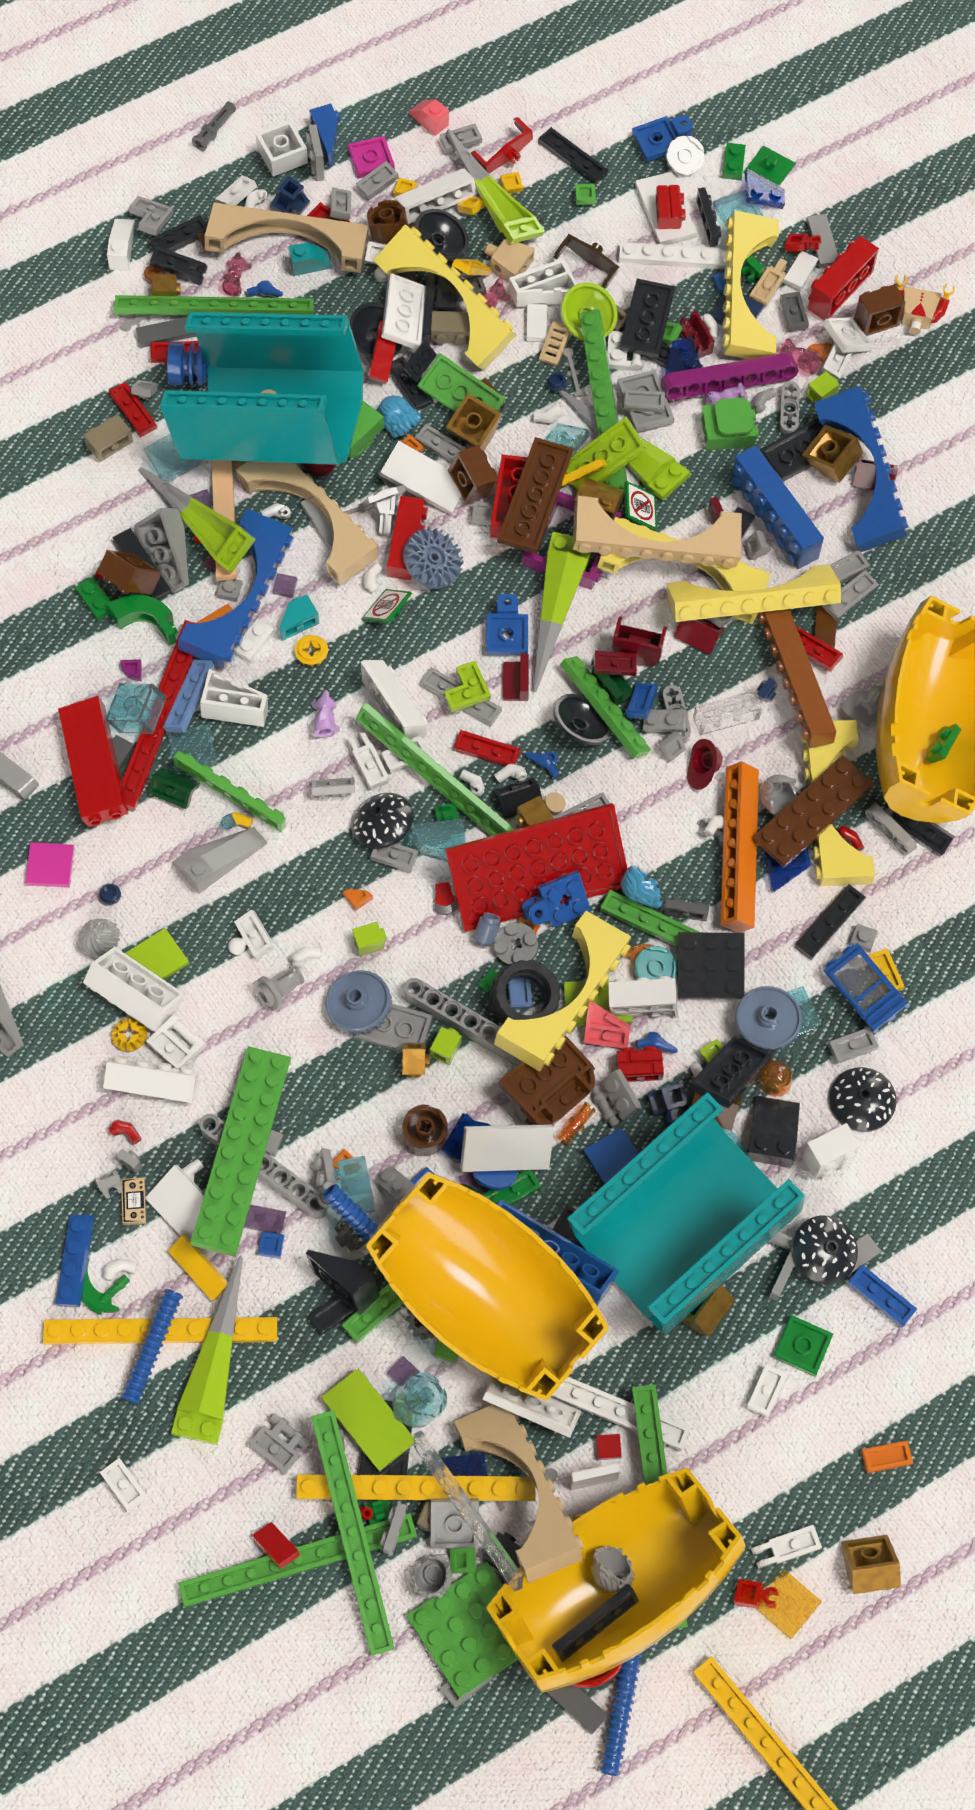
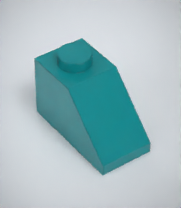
M308 242L288 246L289 261L294 276L332 269L326 249Z
M307 594L302 597H296L288 603L279 628L282 641L319 624V613Z

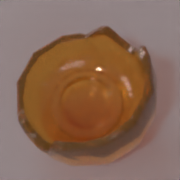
M777 1060L771 1061L759 1074V1081L763 1092L774 1097L783 1096L790 1091L793 1076L790 1067Z

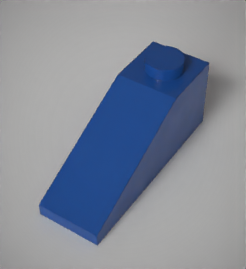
M330 103L309 109L310 123L317 126L321 148L329 166L333 165L338 122H340L338 111H334Z

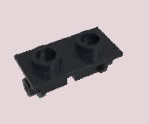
M423 340L403 367L402 378L406 380L412 378L417 382L437 356L436 352L425 340Z

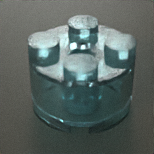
M418 1373L407 1379L393 1395L394 1417L413 1428L426 1427L442 1413L447 1405V1393L439 1385L440 1381L428 1373Z

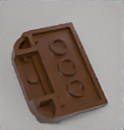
M567 1036L564 1037L566 1041L562 1048L554 1051L553 1054L555 1056L549 1066L544 1065L539 1072L522 1061L496 1084L527 1117L525 1122L529 1125H555L585 1099L595 1087V1068L593 1064Z

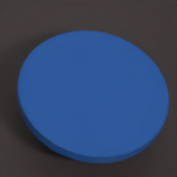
M517 1170L472 1172L473 1177L478 1183L494 1190L511 1187L517 1178Z

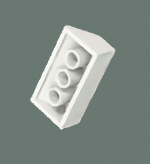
M383 660L361 661L362 682L387 720L410 740L417 736L421 738L427 735L428 722L425 716L418 713L415 701L412 698H408L402 682L398 683L395 679L396 675L392 667H387Z
M113 947L91 963L83 981L92 991L97 992L110 1003L116 1005L154 1032L171 1017L185 998L184 993L116 947Z

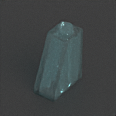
M463 818L412 824L411 833H408L409 846L413 845V848L418 850L420 855L448 862L445 849L466 843Z

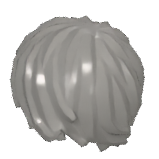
M778 774L772 775L761 785L759 796L763 806L770 813L776 816L797 797L796 790L798 788L794 786L796 779Z
M100 918L86 922L78 934V942L82 951L95 961L113 947H117L118 941H120L119 934L121 933L119 928L116 927L117 924Z
M604 1546L603 1548L595 1549L592 1575L594 1581L604 1591L619 1592L627 1584L631 1586L634 1581L635 1574L631 1568L632 1561L627 1559L628 1555H622V1548L617 1549L615 1546Z
M447 1554L428 1555L423 1558L422 1563L416 1564L411 1576L415 1592L428 1599L431 1597L440 1598L447 1593L453 1581V1573Z

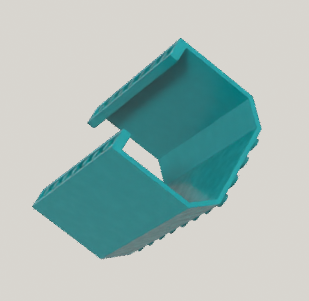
M189 312L185 330L187 333L196 334L204 359L206 360L208 367V392L165 390L160 404L161 411L181 459L341 464L347 462L363 402V367L347 315ZM264 390H273L276 392V394L261 392Z
M708 1092L567 1218L572 1234L585 1250L619 1270L614 1282L665 1336L802 1211L805 1195L790 1179L777 1188L724 1132L715 1120L724 1109Z

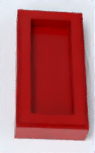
M272 1522L252 1535L254 1542L279 1569H282L300 1556L299 1550Z

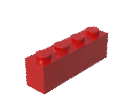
M400 496L387 562V577L412 580V576L404 564L403 549L407 540L414 533L425 528V525H422L423 520H427L428 516L425 499Z

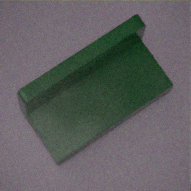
M594 666L592 667L591 674L596 677L598 683L608 692L609 697L617 706L632 697L634 690L622 675L594 673Z
M162 767L152 775L148 794L187 809L190 806L193 792L199 788L200 782Z

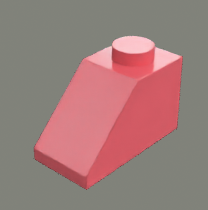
M436 99L423 100L409 111V114L434 136L449 126V110Z

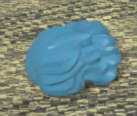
M401 396L385 397L376 409L377 412L384 416V427L389 430L393 438L407 435L408 430H411L412 426H416L421 422V414Z
M631 865L627 868L621 880L624 894L632 901L639 902L641 905L645 904L651 908L662 906L663 902L660 901V889L656 887L658 883L656 879L652 878L645 881L648 873L641 871L637 866Z

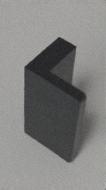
M534 778L493 790L495 799L500 804L504 819L517 816L518 806L538 796L542 798L539 784Z

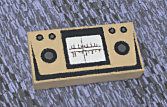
M144 1177L121 1179L123 1225L146 1224Z

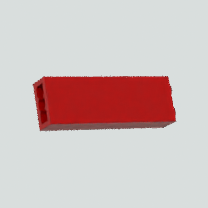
M94 696L58 708L82 820L88 827L98 826L102 822L111 819L116 820L129 814L107 713L99 696Z

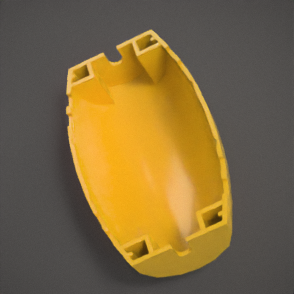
M932 595L920 603L909 620L892 655L884 677L876 721V755L883 796L890 809L901 816L916 821L944 823L965 818L971 815L975 808V617L970 615L959 622L951 620V618L960 613V610ZM957 724L961 731L946 758L930 764L925 757L929 752L930 745L936 740L938 731L944 726L948 727Z
M431 1172L424 1174L406 1193L366 1244L376 1265L389 1282L391 1288L413 1315L442 1343L484 1373L486 1372L495 1377L498 1381L542 1400L548 1401L572 1373L573 1366L580 1357L584 1359L609 1329L599 1308L578 1277L533 1230L483 1195Z
M689 1468L659 1476V1481L648 1485L641 1483L637 1485L638 1489L626 1495L622 1492L572 1522L574 1530L571 1531L574 1536L579 1535L584 1549L580 1550L582 1555L581 1561L531 1583L527 1582L521 1567L516 1570L517 1575L508 1585L505 1583L486 1607L510 1648L541 1693L574 1685L600 1675L634 1658L659 1642L682 1624L708 1599L745 1551L746 1545L742 1535L719 1507L715 1508L710 1495ZM604 1546H615L617 1549L622 1548V1555H628L627 1559L632 1561L631 1568L635 1575L631 1587L634 1589L639 1602L562 1662L556 1655L552 1644L617 1593L604 1591L594 1581L592 1564L595 1549L603 1548Z

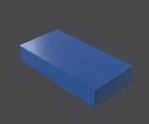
M636 683L626 711L627 718H648L658 690L657 684Z

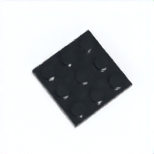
M678 932V999H742L745 989V933Z

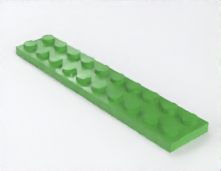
M248 1046L191 1239V1246L236 1257L291 1057Z

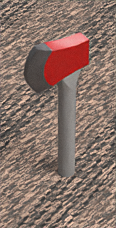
M449 882L435 884L436 903L434 911L444 915L456 911L458 904L454 898L456 895L453 885H450Z

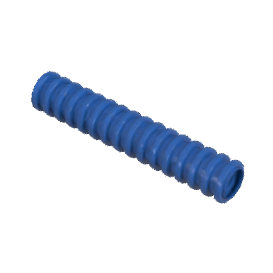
M337 1184L331 1185L325 1190L322 1199L327 1201V1204L332 1206V1209L337 1211V1214L342 1216L344 1221L347 1220L346 1223L351 1225V1228L356 1230V1233L361 1235V1238L366 1240L367 1243L378 1228V1224L373 1222L372 1218H368V1214L364 1213V1210L359 1208L351 1198L349 1199V1196L344 1194V1191L339 1189Z
M170 1289L163 1290L165 1294L160 1298L162 1301L158 1303L159 1309L155 1310L156 1316L152 1317L154 1321L149 1324L151 1328L147 1330L146 1333L148 1335L143 1339L145 1342L140 1346L142 1350L138 1351L139 1357L135 1358L136 1364L132 1365L133 1372L129 1373L130 1379L126 1380L128 1384L123 1387L125 1389L124 1393L120 1394L122 1398L136 1404L141 1401L139 1398L144 1394L142 1390L146 1389L145 1383L149 1382L148 1376L152 1375L151 1368L155 1367L154 1361L158 1360L156 1356L161 1353L159 1349L163 1347V1340H166L165 1334L169 1333L168 1327L172 1326L170 1322L175 1319L173 1315L178 1311L176 1308L181 1304L179 1303L180 1299H183L182 1294Z
M641 1653L624 1662L620 1673H617L619 1679L615 1682L617 1688L614 1689V1693L616 1695L612 1697L614 1704H611V1708L613 1710L609 1713L611 1719L608 1720V1724L610 1726L606 1729L608 1735H605L607 1742L603 1744L605 1751H602V1755L604 1757L600 1760L602 1767H599V1771L607 1775L618 1776L621 1773L619 1771V1767H622L620 1760L624 1757L621 1754L625 1751L623 1744H626L627 1741L625 1739V1736L628 1735L626 1728H629L630 1725L628 1724V1720H631L629 1712H632L630 1707L634 1704L632 1697H635L633 1691L637 1688L635 1681H638L636 1675L640 1672L638 1666H641L639 1661L643 1656Z

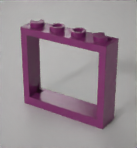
M559 492L544 536L557 507L560 506L573 511L576 497ZM617 512L616 517L621 518L622 513ZM525 551L523 566L545 574L547 558ZM600 553L597 554L590 572H584L579 586L592 590L595 582L598 583L600 581L602 572H600L601 569L597 568L601 557Z

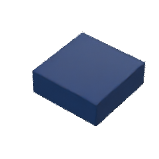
M261 1232L258 1256L281 1259L285 1236L283 1234Z

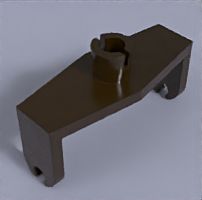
M571 234L567 235L553 256L555 259H558L566 247L570 248L586 262L609 274L602 284L604 289L608 287L619 269L617 264L602 253L603 247L601 245L596 248L598 243L594 242L592 245H589Z

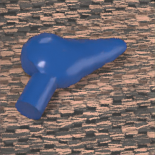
M267 280L260 281L256 287L247 288L248 296L257 294L262 296H283V292L273 287L271 282Z
M549 751L542 754L531 752L524 754L532 762L547 769L552 779L559 777L560 774L555 767L558 761L556 753Z
M649 1032L645 1039L635 1040L636 1049L654 1046L656 1049H662L664 1052H678V1049L663 1039L658 1032Z

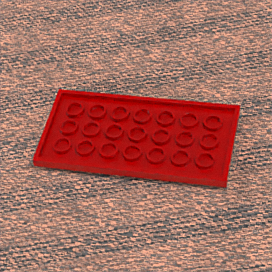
M613 803L445 849L465 932L475 930L480 917L485 912L497 915L500 918L499 923L524 916L521 905L525 900L539 895L537 886L575 870L580 873L587 898L607 893L610 890L622 889V876L627 870ZM563 894V899L560 900V903L563 902L565 904L569 896L567 897Z

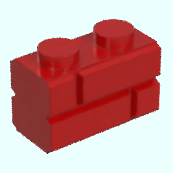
M679 185L656 186L655 199L658 228L680 229L682 221L686 220V210L682 209L681 206L684 205V193H680Z
M654 1046L644 1047L643 1050H634L631 1047L622 1048L616 1054L617 1070L621 1069L627 1082L663 1080L662 1049H656Z

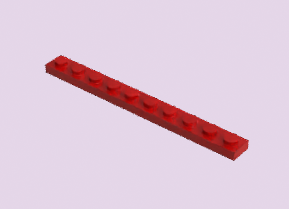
M184 621L124 774L122 785L127 808L130 810H136L166 733L163 726L195 656L178 649V640L187 622L197 624L195 622Z

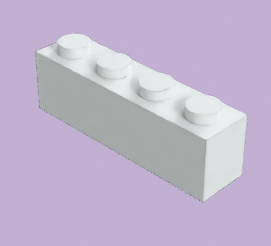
M463 168L395 197V201H398L402 207H405L408 224H410L425 210H443L467 198L476 196L477 192L474 178Z
M114 1056V1058L107 1061L103 1087L105 1089L189 1103L196 1099L199 1072H195L191 1067H180V1069L171 1068L172 1065L167 1063L153 1065L149 1064L150 1061L137 1059L136 1062L129 1061L125 1056Z

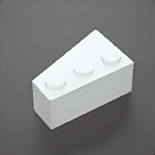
M562 258L510 277L509 294L516 307H524L527 304H561L566 292L577 285Z
M209 669L200 702L201 718L264 727L268 713V696L246 685H238L232 682L231 678L218 676L215 674V671Z
M662 976L653 980L637 978L636 981L616 979L614 982H608L611 1014L639 1016V1013L646 1012L652 1013V1017H659V1013L672 1014V1018H679L678 992L675 978Z

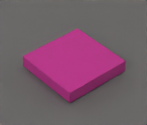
M385 136L347 144L358 179L364 178L385 161L395 170V164Z
M30 842L26 885L70 888L74 845Z

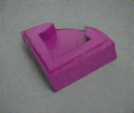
M141 659L120 660L122 671L128 678L142 681Z

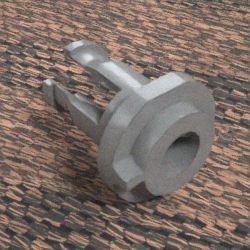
M291 965L288 970L280 972L271 979L262 976L252 984L256 988L258 998L266 1007L278 1009L283 1005L282 997L293 991L297 985H302L304 977L299 969L294 971V967Z

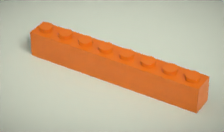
M743 761L727 766L725 777L721 925L737 933L755 928L757 843L753 840V836L757 833L759 770Z

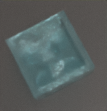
M119 683L105 720L118 733L153 734L167 697L154 684Z
M365 1156L338 1161V1169L334 1171L336 1184L339 1186V1189H342L344 1194L349 1196V1199L351 1198L359 1208L363 1209L364 1213L375 1212L374 1197Z

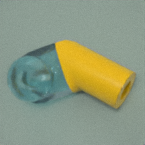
M232 812L225 815L221 819L220 824L225 829H231L238 825L251 828L253 819L238 812Z

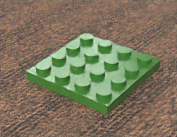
M487 1561L476 1568V1573H468L453 1583L442 1597H432L406 1615L459 1699L518 1660L486 1609L503 1586Z

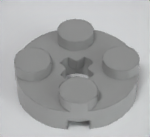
M510 922L497 933L494 949L499 959L506 965H510L513 962L516 963L519 960H534L539 949L538 939L529 926L523 923ZM520 940L522 947L513 950L511 943Z

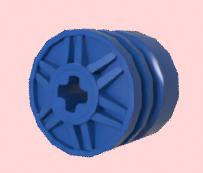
M169 343L167 356L169 385L183 386L185 377L189 378L191 386L195 385L196 377L199 386L205 385L208 367L199 344L197 352L195 343H191L189 352H186L184 343Z

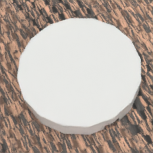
M692 136L677 137L669 144L666 150L668 166L678 175L687 176L694 174L701 168L704 162L703 146Z

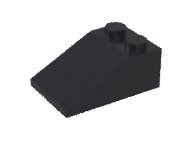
M755 1096L747 1156L751 1161L792 1167L796 1152L800 1103Z
M312 1250L306 1252L313 1274L359 1315L366 1311L380 1297L377 1288L379 1285L374 1279L375 1274L368 1266L363 1267L357 1261Z

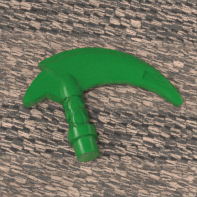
M88 1258L82 1301L90 1310L99 1315L102 1312H119V1307L112 1305V1298L121 1289L123 1290L130 1280L124 1274L106 1292L101 1293L97 1291L89 1279Z

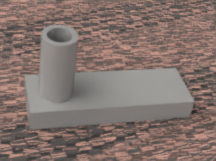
M781 1231L770 1242L789 1250L790 1253L769 1296L770 1299L776 1302L795 1265L791 1251L793 1237Z

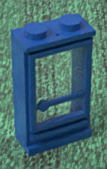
M858 943L855 945L850 944L842 951L843 955L838 959H831L825 965L826 969L823 971L873 1032L877 1034L879 1027L887 1021L891 1022L896 1018L895 1014L904 1007L908 1009L910 1005Z

